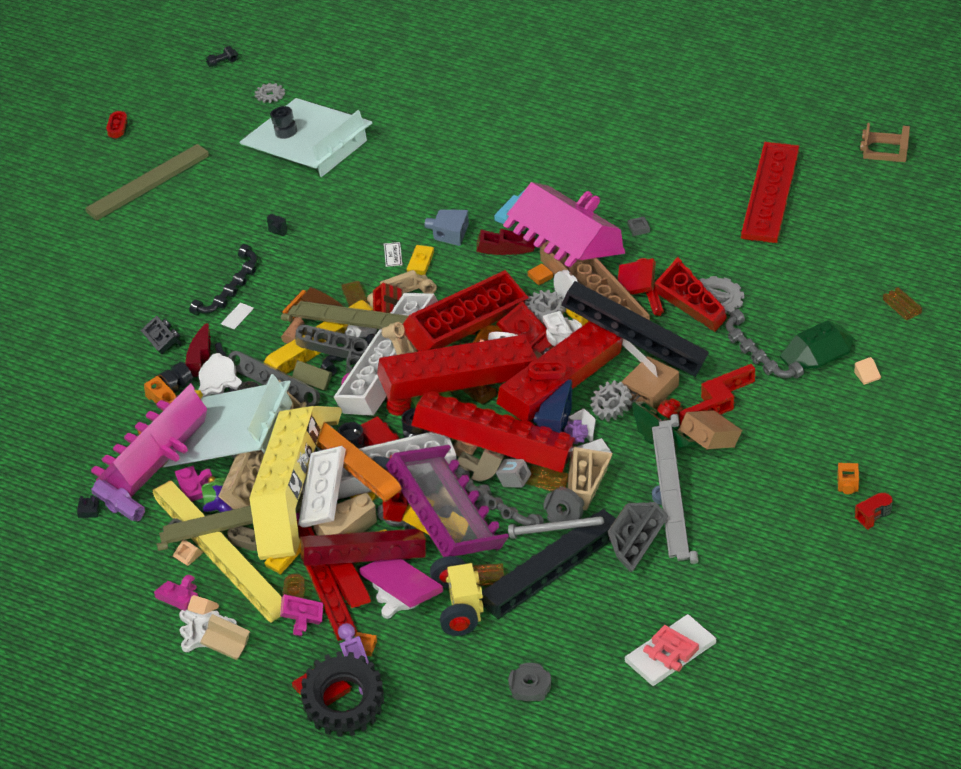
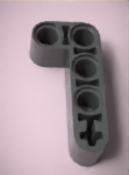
M300 325L296 329L295 342L299 347L346 358V373L352 371L351 365L358 362L368 347L365 339L309 325ZM325 339L326 342L321 343L318 340ZM342 343V344H344L345 346H344V347H338L337 344ZM355 348H362L363 351L358 352Z

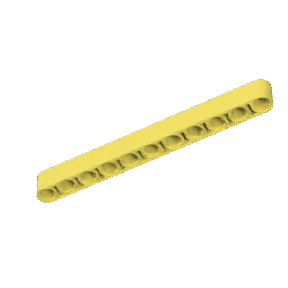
M168 481L153 490L156 501L173 519L177 518L183 522L205 516L172 481ZM220 531L191 538L270 623L281 617L282 597Z

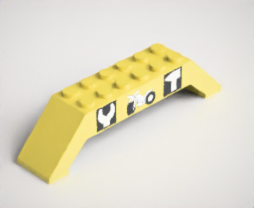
M310 406L279 411L250 495L257 552L260 560L268 559L269 557L279 558L296 555L301 540L298 535L295 508L308 472L310 455L315 450L323 423L326 422L329 426L338 425L342 413L340 407Z

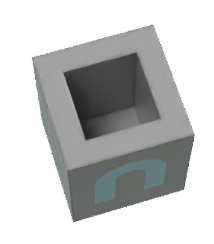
M504 459L496 474L503 487L523 488L531 472L524 459Z

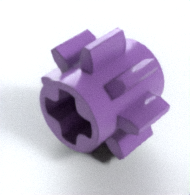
M582 420L568 421V425L564 429L565 433L575 438L573 444H578V442L584 443V439L588 435L587 425H582Z

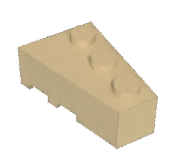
M573 448L569 461L568 489L573 490L583 499V510L588 509L609 467L613 453Z
M367 493L336 505L334 521L314 525V531L317 535L364 532L377 522L375 504Z

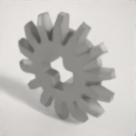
M277 83L263 84L261 88H257L259 91H255V94H257L255 98H258L257 100L266 103L268 100L269 103L272 100L277 102V99H282L285 95V89H281L282 86H277Z

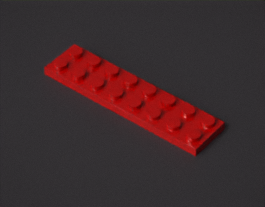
M764 142L741 232V239L777 243L799 154V145Z

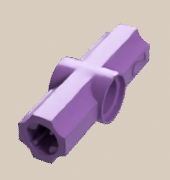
M100 479L94 483L91 489L92 494L104 501L111 512H120L131 521L138 522L142 519L145 508L134 501L124 488L117 489L105 480Z

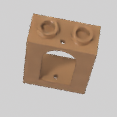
M867 123V129H863L862 140L865 141H861L860 151H864L863 159L906 162L910 126H903L901 135L870 132V123ZM872 143L900 145L899 154L874 152L869 150L868 146Z

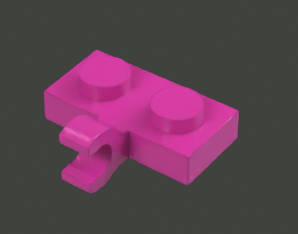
M194 466L175 471L180 489L192 502L202 499V486L209 483L208 479L212 476L210 469L203 470L199 476H197Z
M189 574L186 575L180 586L167 581L154 591L155 598L186 611L193 595L198 596V593L193 592L197 585L191 583L195 577Z
M285 594L281 598L280 616L296 620L293 635L302 636V631H306V622L318 625L322 622L323 603Z

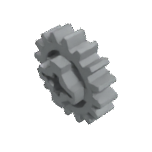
M540 290V294L534 292L533 297L528 296V301L525 302L526 306L541 320L542 324H544V315L561 311L563 315V312H566V308L561 306L564 299H562V295L557 296L556 291L550 293V290L546 292Z
M615 380L611 385L609 382H606L605 387L600 385V390L594 391L596 396L591 397L593 402L590 404L593 409L592 411L601 420L605 418L607 421H610L611 417L617 420V415L623 417V411H629L627 405L632 404L630 400L632 395L628 387L624 386L622 382L617 383Z

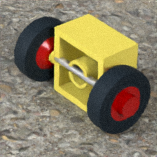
M442 557L436 560L430 568L431 579L441 584L443 588H449L452 603L451 606L441 613L440 624L443 631L448 635H465L476 628L478 622L481 621L480 613L484 612L482 600H479L483 599L481 586L477 585L479 583L478 572L473 571L472 563L465 564L459 557Z

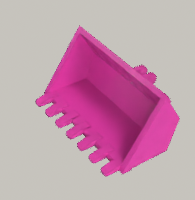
M531 182L514 206L508 211L507 215L509 217L503 224L504 227L509 229L516 221L519 222L513 230L517 235H520L526 227L529 228L523 237L526 241H530L538 234L539 237L534 242V246L540 248L548 240L549 243L544 249V252L550 254L556 247H559L560 249L554 256L558 261L569 253L570 256L564 263L567 267H571L577 260L625 254L621 229L593 213L600 203V198L598 196L592 197L593 194L589 191H586L578 202H575L550 186Z
M191 383L171 404L163 400L156 404L158 408L163 410L160 415L152 411L146 414V418L153 421L149 426L142 422H138L135 425V429L142 432L138 437L131 433H127L124 436V439L131 443L127 448L120 444H116L113 447V450L120 454L116 459L109 455H105L102 458V461L109 465L106 470L98 466H94L91 469V472L98 476L96 481L99 479L105 480L117 489L124 488L132 497L168 459L175 462L180 459L176 453L177 450L183 454L188 451L184 443L205 422L207 413L206 406L194 391L195 388Z

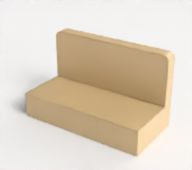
M212 614L208 621V628L200 643L232 659L238 660L248 642L250 631Z

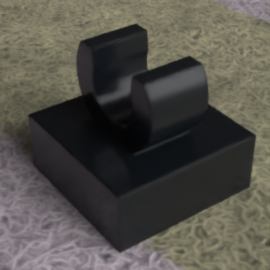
M91 495L90 498H83V496H80L77 509L78 518L98 517L99 497L95 498Z

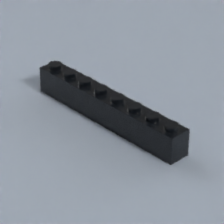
M577 281L573 282L561 306L694 377L699 373L709 354V351Z
M605 509L593 514L590 518L603 517L604 523L602 525L574 528L567 534L562 535L554 543L546 546L538 554L533 555L525 563L517 566L509 574L502 576L497 582L486 587L482 591L483 599L481 600L483 607L499 620L610 543L608 530L616 518Z

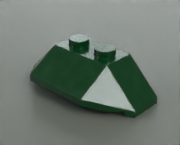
M827 320L797 334L780 355V359L787 366L797 361L804 369L819 368L849 354L854 337L842 326Z
M646 401L633 402L632 407L638 432L644 436L646 441L654 443L652 427L659 426L661 421L671 419L659 413L657 409L653 408ZM680 426L672 427L675 451L699 445V443L679 430Z

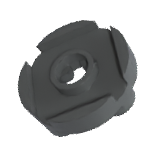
M559 487L546 496L544 510L546 509L547 518L551 523L582 518L584 501L573 490ZM560 504H564L567 510L563 512Z
M523 663L519 665L518 669L515 671L513 669L510 672L508 678L512 697L523 701L544 700L551 688L550 673L546 672L543 666L537 663ZM528 680H532L533 684L526 683L528 682Z

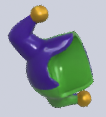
M211 476L208 479L209 483L202 486L204 513L234 510L218 497L226 477L215 478Z

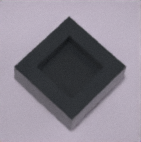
M273 214L267 217L268 231L285 236L287 233L286 219Z

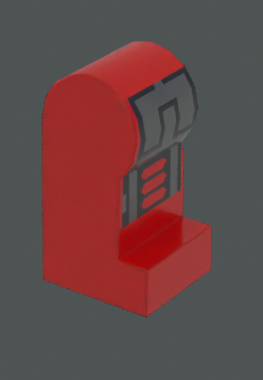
M879 493L855 506V518L867 530L874 526L876 519L888 516L891 513L892 497L887 493Z

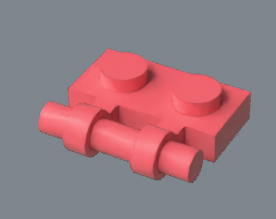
M664 625L652 637V643L655 646L651 647L647 644L643 652L647 653L649 658L654 661L659 660L664 663V666L668 669H674L679 672L682 664L677 661L681 659L687 663L699 650V644ZM663 650H665V651H667L668 653H670V655L667 656V655H665V654H663V653H661V652H662Z

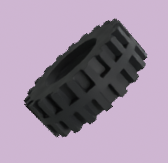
M341 651L336 652L337 657L330 658L329 654L324 655L325 661L320 662L317 659L314 662L315 668L313 670L308 668L306 671L307 678H303L301 682V697L308 720L314 722L316 729L324 728L325 734L330 735L332 731H336L338 737H343V732L348 731L350 736L355 735L354 730L358 728L362 732L367 730L366 724L370 722L373 725L376 722L375 715L381 714V704H384L383 685L379 671H375L372 662L367 664L364 656L361 655L358 659L355 658L354 652H349L348 656H342ZM351 681L362 689L363 695L360 703L353 709L334 711L324 703V692L333 683Z

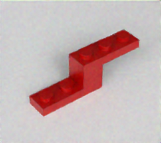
M749 364L702 383L701 398L704 401L680 411L679 426L686 412L716 411L722 415L734 410V395L731 391L754 383L755 367Z

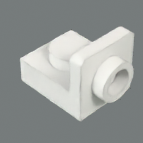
M348 325L345 334L366 338L369 334H376L377 329Z

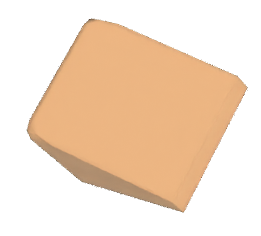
M871 357L855 363L854 373L864 385L881 379L875 362Z
M456 440L453 448L456 456L460 457L463 451L472 455L477 446Z
M182 540L173 557L189 566L204 551L190 542Z
M193 595L188 611L204 615L217 609L219 605L211 600Z

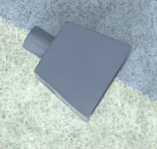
M439 210L436 219H425V228L433 229L435 240L461 246L469 225L468 210Z

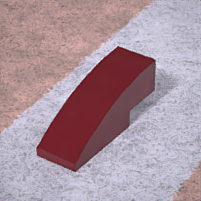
M501 228L499 233L481 229L477 238L476 252L495 255H515L533 252L535 249V237L530 241H526L523 238L525 234L522 233L517 235L513 231Z
M209 323L204 324L196 333L186 354L185 365L189 368L193 377H199V371L203 363L208 361L211 355Z

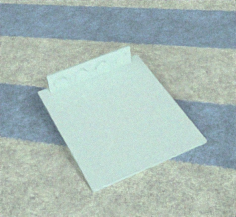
M295 98L286 105L292 109L293 120L296 123L297 133L294 136L286 139L277 138L270 118L241 140L240 144L312 168L318 167L320 177H322L367 141L365 129L372 124V121L363 119L359 110L350 115Z
M271 374L267 385L202 397L201 401L207 408L205 422L184 443L188 451L183 454L177 450L176 453L180 459L177 462L168 459L162 466H174L262 450L265 454L279 411L290 410L292 406V401L287 394L291 381L279 382Z

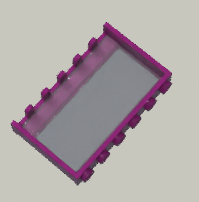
M450 445L396 452L392 455L386 467L400 484L402 493L443 557L501 549L509 536L508 534L494 536V533L499 528V523L493 521L489 526L487 525L484 518L489 512L488 506H482L478 511L474 502L479 497V492L473 490L468 495L464 489L469 481L468 475H462L458 480L454 474L459 466V461L452 460L448 464L444 458L451 449Z

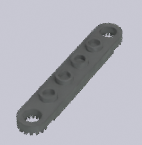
M233 351L229 354L228 358L233 361L237 372L263 385H267L271 374L281 382L290 380L291 383L287 391L300 403L305 402L306 407L319 404L321 396L318 390L242 351ZM237 356L240 357L239 365H236V363H234V359H236L235 357ZM309 393L313 394V401L311 403L307 400Z

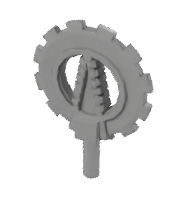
M717 276L699 279L708 292L719 302H723L720 304L725 308V313L730 314L737 307L740 308L743 301L741 299H744V292H740L741 287L737 283H732L731 279L725 277L724 279L717 278Z

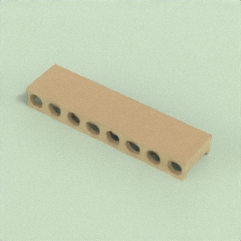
M287 391L292 401L290 410L306 407L305 402L300 403ZM262 450L236 455L218 496L232 509L251 506L250 495L264 457Z

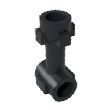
M227 46L222 54L216 56L212 54L206 57V62L209 67L218 65L217 62L226 59L230 62H235L238 59V53L231 46Z

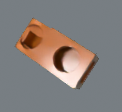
M159 376L144 384L145 397L149 400L152 399L156 404L160 400L171 404L177 398L175 393ZM156 384V388L152 389L151 386Z

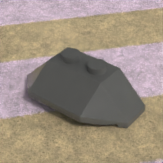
M656 502L627 503L608 530L616 557L630 572L635 569L668 518V515Z

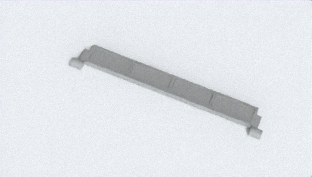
M673 414L670 416L671 420L661 421L659 426L652 427L662 508L668 515L665 521L669 558L677 557L678 561L690 559L691 564L698 563L697 552H689L672 431V427L679 426V418L677 414Z

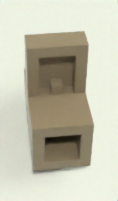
M485 449L481 459H478L463 451L458 461L460 467L464 470L474 471L471 479L483 481L491 478L496 473L504 455Z

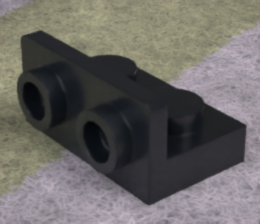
M156 315L141 329V332L161 355L175 342L180 347L183 345L179 340L181 335L174 328L170 329L172 325L165 318L161 320Z

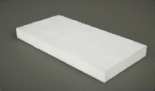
M339 446L311 453L298 523L301 527L334 521L346 452L344 447Z
M688 614L670 626L671 629L699 644V650L687 663L716 643V638ZM650 639L625 656V662L654 686L676 670L668 669L664 666V663L659 660L654 661L649 658L647 653L643 652L647 644L651 647L655 646L652 643V639ZM663 650V651L661 652V653H663V654H665V655H667V656L670 655V653H668V652L665 651V650ZM681 659L677 661L681 663L682 666L686 664V662L682 661Z

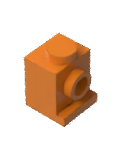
M838 463V491H843L844 494L858 492V463ZM842 471L854 472V474H842Z

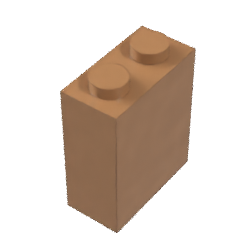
M647 356L646 358L656 366L657 377L641 362L622 383L632 392L636 393L635 395L631 393V401L640 395L636 402L646 401L656 409L679 386V371Z
M716 411L686 412L679 430L706 449L735 447L742 432L740 428Z

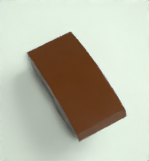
M312 287L301 298V301L343 307L334 298Z
M488 385L462 389L481 404L497 395L496 390Z

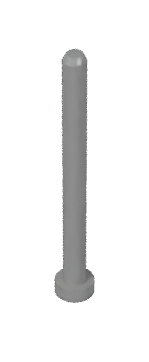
M593 517L519 527L511 524L508 526L509 537L513 539L521 534L602 525L604 518Z

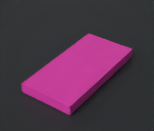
M402 559L374 561L360 568L362 576L410 608L443 592L441 584Z

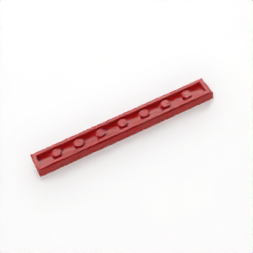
M297 520L300 539L303 536H315L311 526L301 527L298 525L299 520ZM328 564L305 566L319 600L323 603V609L337 641L343 640L339 637L338 629L345 623L351 624L354 627L355 636L357 632Z

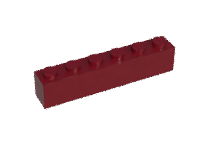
M419 529L301 537V557L304 566L426 557V539L423 531Z

